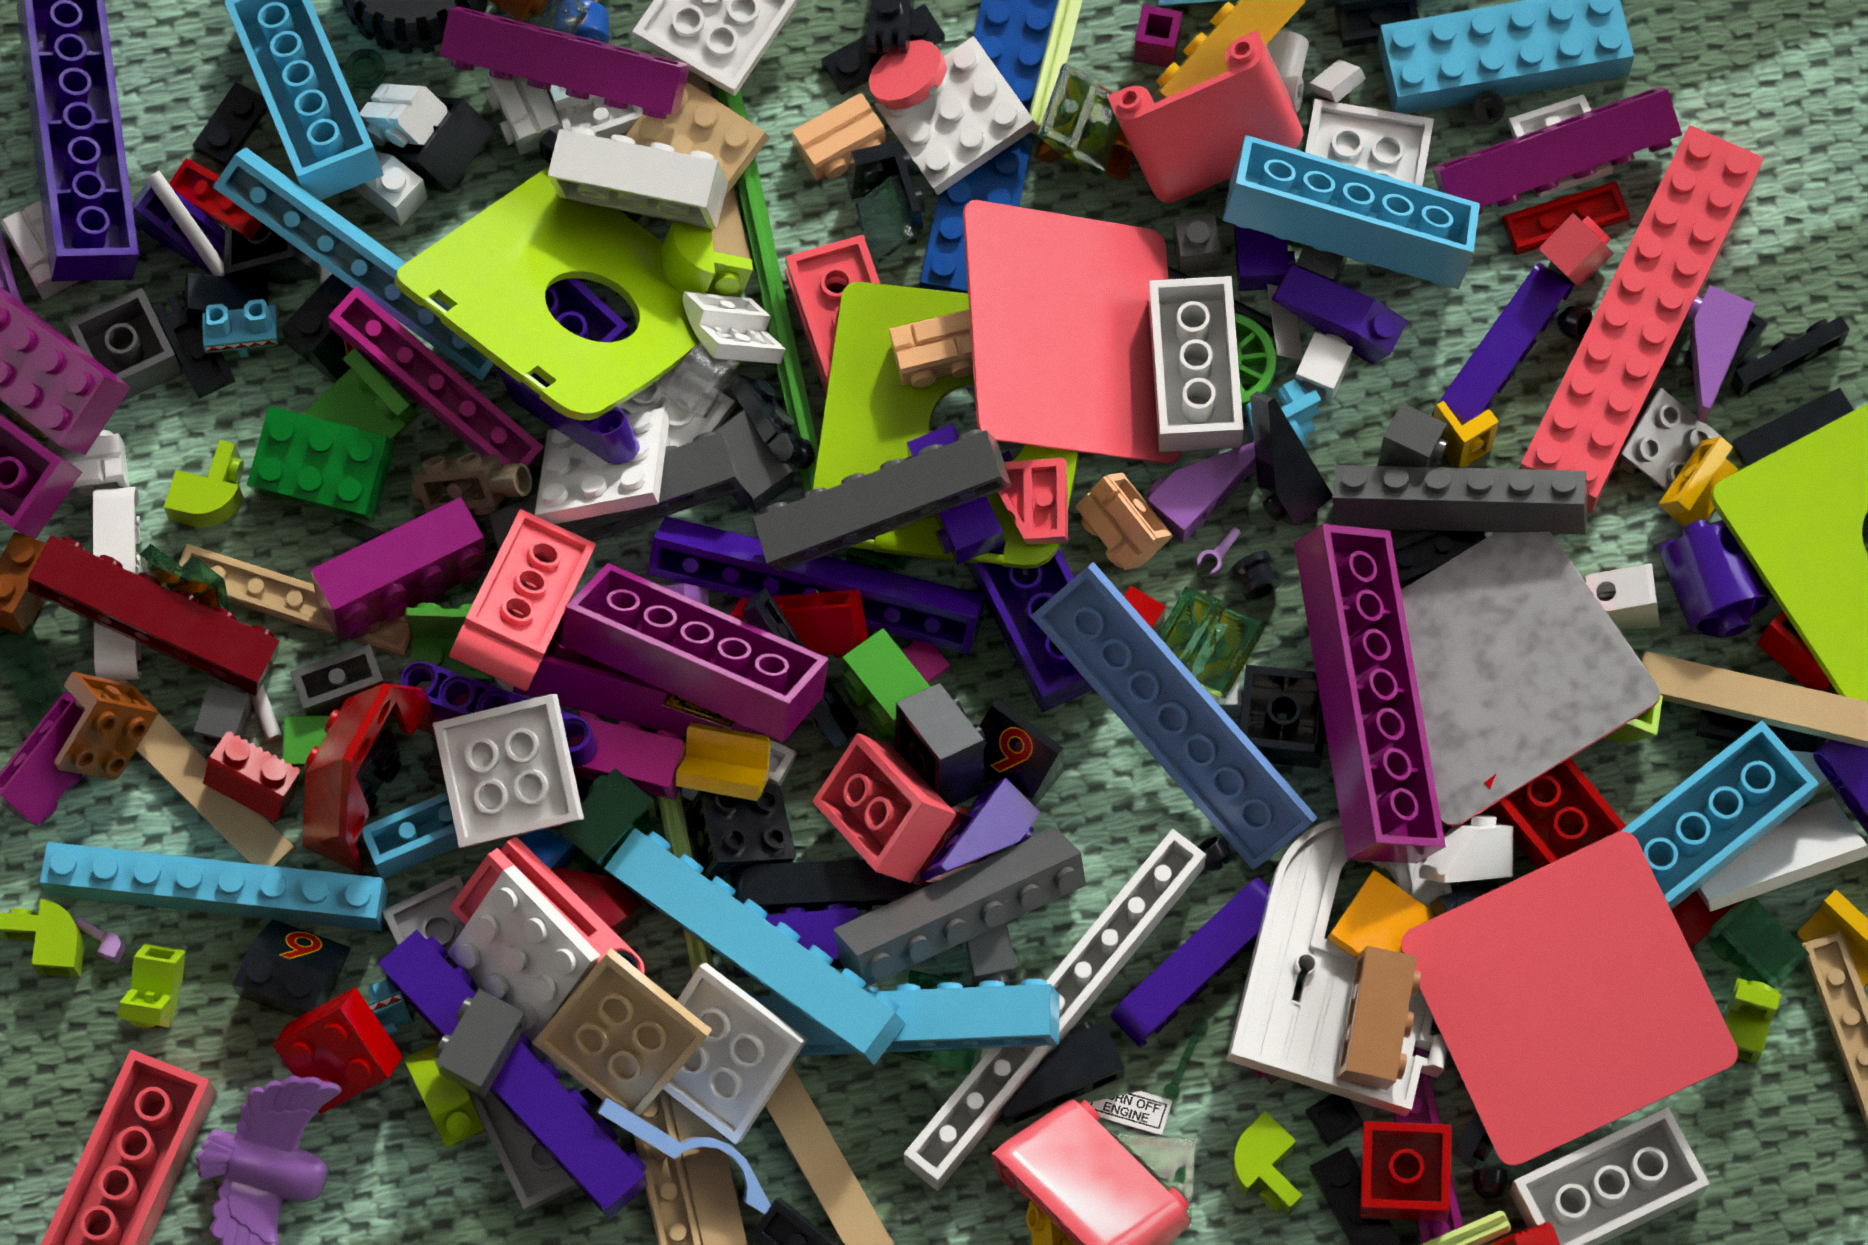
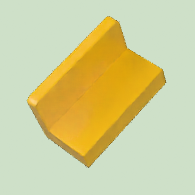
M1444 401L1435 406L1433 417L1447 423L1443 438L1448 440L1449 443L1444 454L1455 468H1464L1492 450L1499 421L1490 409L1461 425Z
M1722 437L1700 441L1658 505L1683 527L1695 521H1707L1715 509L1711 502L1712 489L1719 481L1739 471L1726 459L1733 446Z
M690 723L687 728L686 754L676 771L675 786L758 801L768 782L771 739L763 735Z
M1835 889L1824 900L1820 909L1798 930L1797 936L1805 943L1842 931L1864 988L1868 984V919Z

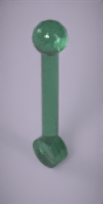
M1195 1018L1191 1023V1037L1171 1083L1165 1085L1163 1093L1168 1099L1173 1100L1180 1095L1179 1084L1200 1035L1205 1034L1208 1029V1023L1204 1018Z

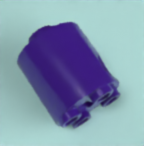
M1706 520L1695 521L1682 529L1684 536L1664 542L1657 547L1659 557L1688 627L1693 634L1721 638L1736 636L1748 630L1752 625L1750 618L1767 606L1769 599L1757 571L1723 520L1709 526Z

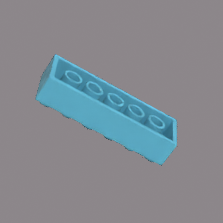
M225 0L224 3L300 187L321 201L384 176L374 146L311 0Z
M1524 0L1380 25L1377 44L1393 112L1403 114L1474 103L1478 95L1487 91L1495 92L1503 98L1629 76L1634 59V52L1620 0ZM1488 97V98H1486V99H1483L1482 101L1491 100V99H1490V97Z
M1245 135L1232 170L1223 221L1233 223L1241 228H1250L1267 233L1278 239L1291 240L1308 245L1319 251H1328L1349 257L1360 263L1373 264L1390 269L1398 274H1407L1430 281L1439 286H1448L1459 290L1474 253L1480 203Z
M1761 720L1620 832H1628L1636 837L1672 910L1810 801L1819 783L1764 721Z

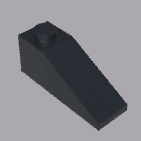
M1256 391L1250 396L1258 487L1265 497L1263 506L1274 520H1281L1297 526L1332 499L1333 494L1276 399Z
M1086 1022L1068 1032L1070 1036L1062 1040L1059 1046H1057L1003 1110V1122L1006 1128L1061 1105L1070 1098L1075 1099L1124 1077L1125 1067L1104 1022L1094 1026L1092 1022Z

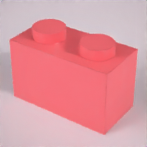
M1574 213L1538 248L1578 288L1586 283L1614 254L1606 245L1611 238L1589 216L1581 221Z

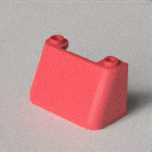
M1258 30L1238 38L1229 45L1225 53V62L1229 71L1154 103L1148 90L1142 86L1126 87L1108 95L1118 123L1149 187L1158 200L1165 203L1176 202L1231 178L1232 170L1245 135L1296 149L1301 143L1303 129L1288 89Z
M1070 1098L1005 1141L991 1154L996 1175L1010 1190L1017 1186L1018 1193L1024 1199L1028 1197L1075 1245H1169L1191 1225L1189 1215L1186 1212L1190 1207L1187 1200L1175 1188L1172 1187L1169 1191L1165 1189L1098 1122L1100 1119L1099 1114L1084 1099L1078 1103Z

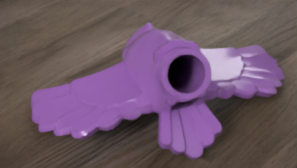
M295 1075L286 1077L281 1082L277 1080L270 1081L263 1088L255 1087L250 1089L248 1102L240 1108L242 1119L236 1125V1134L215 1129L208 1135L207 1140L201 1145L202 1149L196 1154V1160L198 1161L196 1168L198 1169V1176L202 1179L220 1175L223 1177L222 1186L217 1191L219 1200L212 1206L211 1211L215 1219L210 1225L209 1230L212 1238L219 1240V1245H279L277 1228L283 1200L307 1202L319 1198L327 1180L328 1165L318 1156L300 1149L299 1143L310 1119L324 1104L341 1093L339 1085L332 1082H323L316 1077L300 1078Z

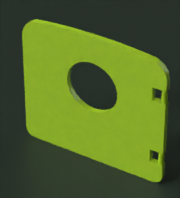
M546 167L397 270L394 283L402 293L420 307L424 306L441 319V323L519 383L523 382L536 392L540 399L555 411L576 420H593L646 389L686 359L702 344L688 320L682 302L683 294L672 287L664 276L661 262L663 242L638 223L628 218L621 210L560 198L547 176L549 167ZM571 278L587 279L603 284L617 292L630 305L636 317V331L626 339L616 342H597L575 335L559 324L551 315L546 305L545 291L555 282ZM434 297L439 298L451 309L446 311L432 299ZM536 373L548 382L550 386L546 388L531 375Z
M853 282L844 288L841 296L813 489H830L841 485L842 479L857 473L867 475L880 470V466L887 461L907 458V442L930 433L931 417L939 402L952 391L974 384L973 374L962 378H955L952 374L937 377L933 384L926 387L915 388L912 384L902 386L889 333L891 328L968 310L969 300L967 293L869 282ZM1024 445L1021 452L1012 461L1065 458L1067 462L1069 509L1078 452ZM998 492L987 495L988 501L1003 531L1004 554L985 553L966 562L999 564L1004 567L1021 569L1037 568L1048 563L1057 553L1060 543L1027 545ZM935 516L875 537V540L869 539L850 546L852 548L874 550V552L955 561L952 552L945 555L940 546L936 531L941 528Z
M1867 403L1722 479L1712 489L1711 502L1838 695L1868 702V554L1862 537L1863 522L1868 512Z

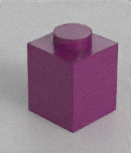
M1147 5L1142 6L1135 38L1134 62L1166 68L1175 62L1181 34L1182 12Z

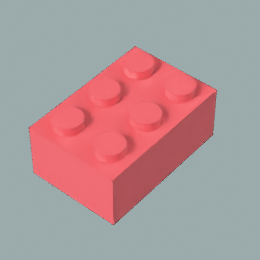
M859 733L856 734L812 801L876 872L908 883L912 882L956 816V813L892 745Z

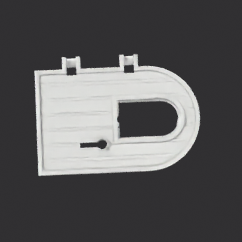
M1337 818L1316 825L1297 838L1284 854L1274 872L1226 1060L1407 1116L1412 1110L1420 1073L1438 1078L1443 1072L1448 1052L1442 1035H1429L1433 1016L1420 988L1415 997H1410L1408 1012L1414 1013V1021L1410 1036L1403 1039L1401 1053L1407 1054L1403 1078L1401 1080L1397 1079L1388 1090L1336 1079L1357 961L1356 958L1330 940L1324 939L1340 872L1343 865L1349 861L1346 856L1341 820ZM1427 858L1416 864L1358 860V862H1372L1382 869L1385 867L1393 876L1398 887L1430 909L1429 903L1438 896L1452 893L1450 883L1419 878V869ZM1299 965H1302L1307 969L1308 974L1301 983L1303 985L1299 1002L1293 1001L1292 997L1297 976L1301 970ZM1414 1047L1430 1051L1429 1058L1418 1055L1412 1056Z

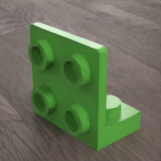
M355 348L343 358L351 368L305 411V415L386 435L391 440L396 438L419 416Z
M420 603L416 608H406L405 618L412 635L410 664L418 661L428 662L484 683H494V677L449 657L473 604H463L458 609H446L434 603Z

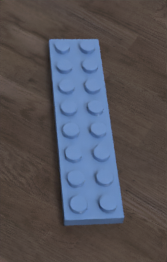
M1094 562L1030 616L1253 871L1317 819L1313 811Z

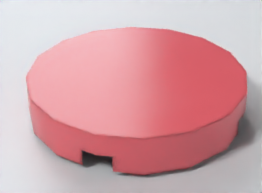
M924 40L910 41L908 51H899L898 46L893 48V52H887L873 67L868 80L870 91L880 104H884L886 108L898 110L915 106L930 96L928 91L934 85L938 88L943 82L947 70L946 60L941 51L932 42Z

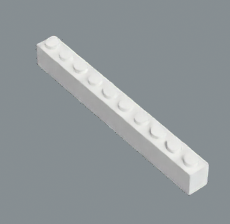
M1173 828L1047 979V984H1051L1060 995L1059 1044L1204 869L1206 853ZM1057 1046L990 1048L904 1152L905 1166L936 1191H939L1002 1115L1006 1106Z

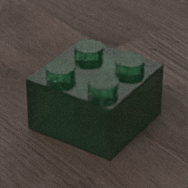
M616 768L607 777L604 774L599 776L590 786L587 792L589 797L581 804L584 819L562 824L558 830L561 842L570 850L572 860L587 873L611 876L604 867L633 829L636 828L647 836L658 824L653 799Z

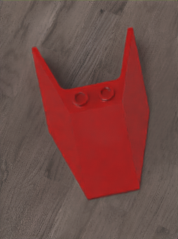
M383 683L346 699L340 711L335 709L331 713L325 726V733L327 735L320 747H313L305 762V769L307 771L305 773L302 840L304 848L362 874L365 866L355 843L367 821L369 807L356 774L388 715L396 718L401 731L408 735H412L417 728L432 735L430 730L435 715L427 692L419 687Z

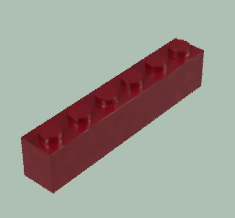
M50 535L28 576V592L225 683L241 687L247 693L257 696L278 655L280 640L274 638L275 635L270 630L259 625H252V627L237 621L234 614L223 608L215 607L211 609L198 603L199 600L194 595L183 590H176V592L161 586L160 581L144 572H139L138 574L124 569L118 560L110 556L100 555L98 557L85 551V548L79 542L68 537L59 539Z

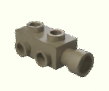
M474 452L456 459L436 456L423 462L422 468L413 476L412 494L416 501L423 502L426 513L461 497L467 508L473 509L476 515H486L495 511L505 496L510 498L528 495L532 486V477L529 468L524 463L506 464L502 467L498 454L480 456L479 453Z

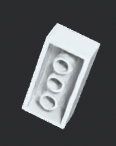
M572 127L571 131L559 129L547 176L560 198L717 230L728 182L718 160H714L713 155L697 150L690 151V155L674 152L675 149L673 147L656 142L651 143L650 147L635 144V140L623 135H611V139L595 136L596 133L583 127Z
M1232 276L1149 281L1148 303L1159 452L1241 447L1243 417Z
M1669 1107L1514 1180L1509 1193L1527 1228L1549 1222L1554 1227L1560 1245H1601L1703 1196L1710 1183Z

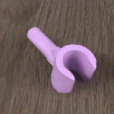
M1233 527L1214 550H1205L1200 553L1197 558L1198 569L1202 566L1204 560L1213 558L1217 561V565L1210 572V577L1220 574L1223 568L1222 559L1241 534L1240 530Z
M78 917L75 921L78 928L101 943L96 954L109 961L119 963L126 949L125 943L115 933H105L82 917Z

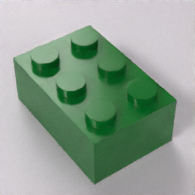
M269 406L247 486L257 493L373 522L396 444L386 435Z

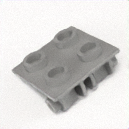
M1659 388L1620 453V459L1622 460L1620 467L1629 473H1634L1636 469H1639L1667 491L1700 441L1722 436L1706 423L1697 421L1695 414L1665 390Z

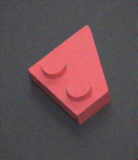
M1065 458L1004 462L1011 487L998 491V494L1025 543L1032 545L1068 542L1067 462Z

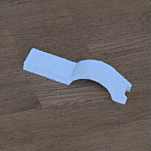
M605 1097L597 1110L599 1114L673 1159L686 1150L702 1146L720 1149L730 1155L741 1169L745 1185L743 1201L763 1214L767 1213L771 1206L747 1159L732 1145L712 1137H694L679 1142Z

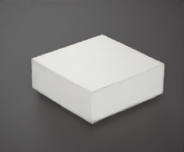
M1338 59L1309 84L1318 96L1338 102L1361 84L1366 77L1360 67Z

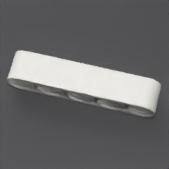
M137 487L94 489L93 555L98 557L100 555L110 556L118 560L124 569L138 574L140 572V555H136V544L140 543V516H136L135 505H140ZM94 622V666L96 677L116 681L141 679L142 672L137 670V660H141V643Z

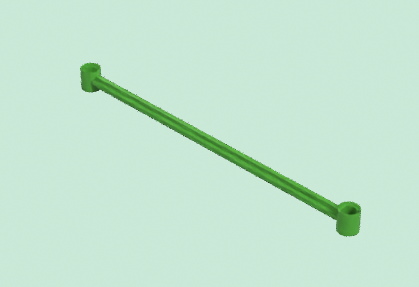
M716 86L719 102L747 120L741 88L736 96H733ZM755 157L736 183L763 307L771 316L768 324L769 334L786 349L781 364H776L785 409L794 421L792 427L799 438L809 440L812 445L811 448L815 452L814 457L816 458H814L812 466H809L808 469L798 468L803 492L806 493L812 490L814 486L819 445Z

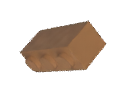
M1368 945L1357 955L1336 1079L1388 1090L1397 1079L1401 1080L1403 1078L1407 1063V1054L1401 1053L1403 1039L1410 1036L1414 1021V1013L1408 1012L1410 997L1416 996L1421 979V972L1415 970L1417 956Z

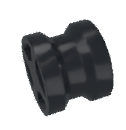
M1266 550L1254 552L1242 558L1231 568L1234 577L1241 580L1243 584L1242 593L1247 600H1254L1270 593L1283 582L1281 575L1273 571L1270 565L1272 558Z

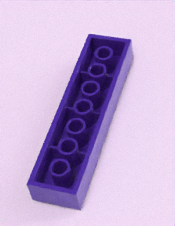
M18 0L17 15L51 282L133 280L139 251L105 0Z

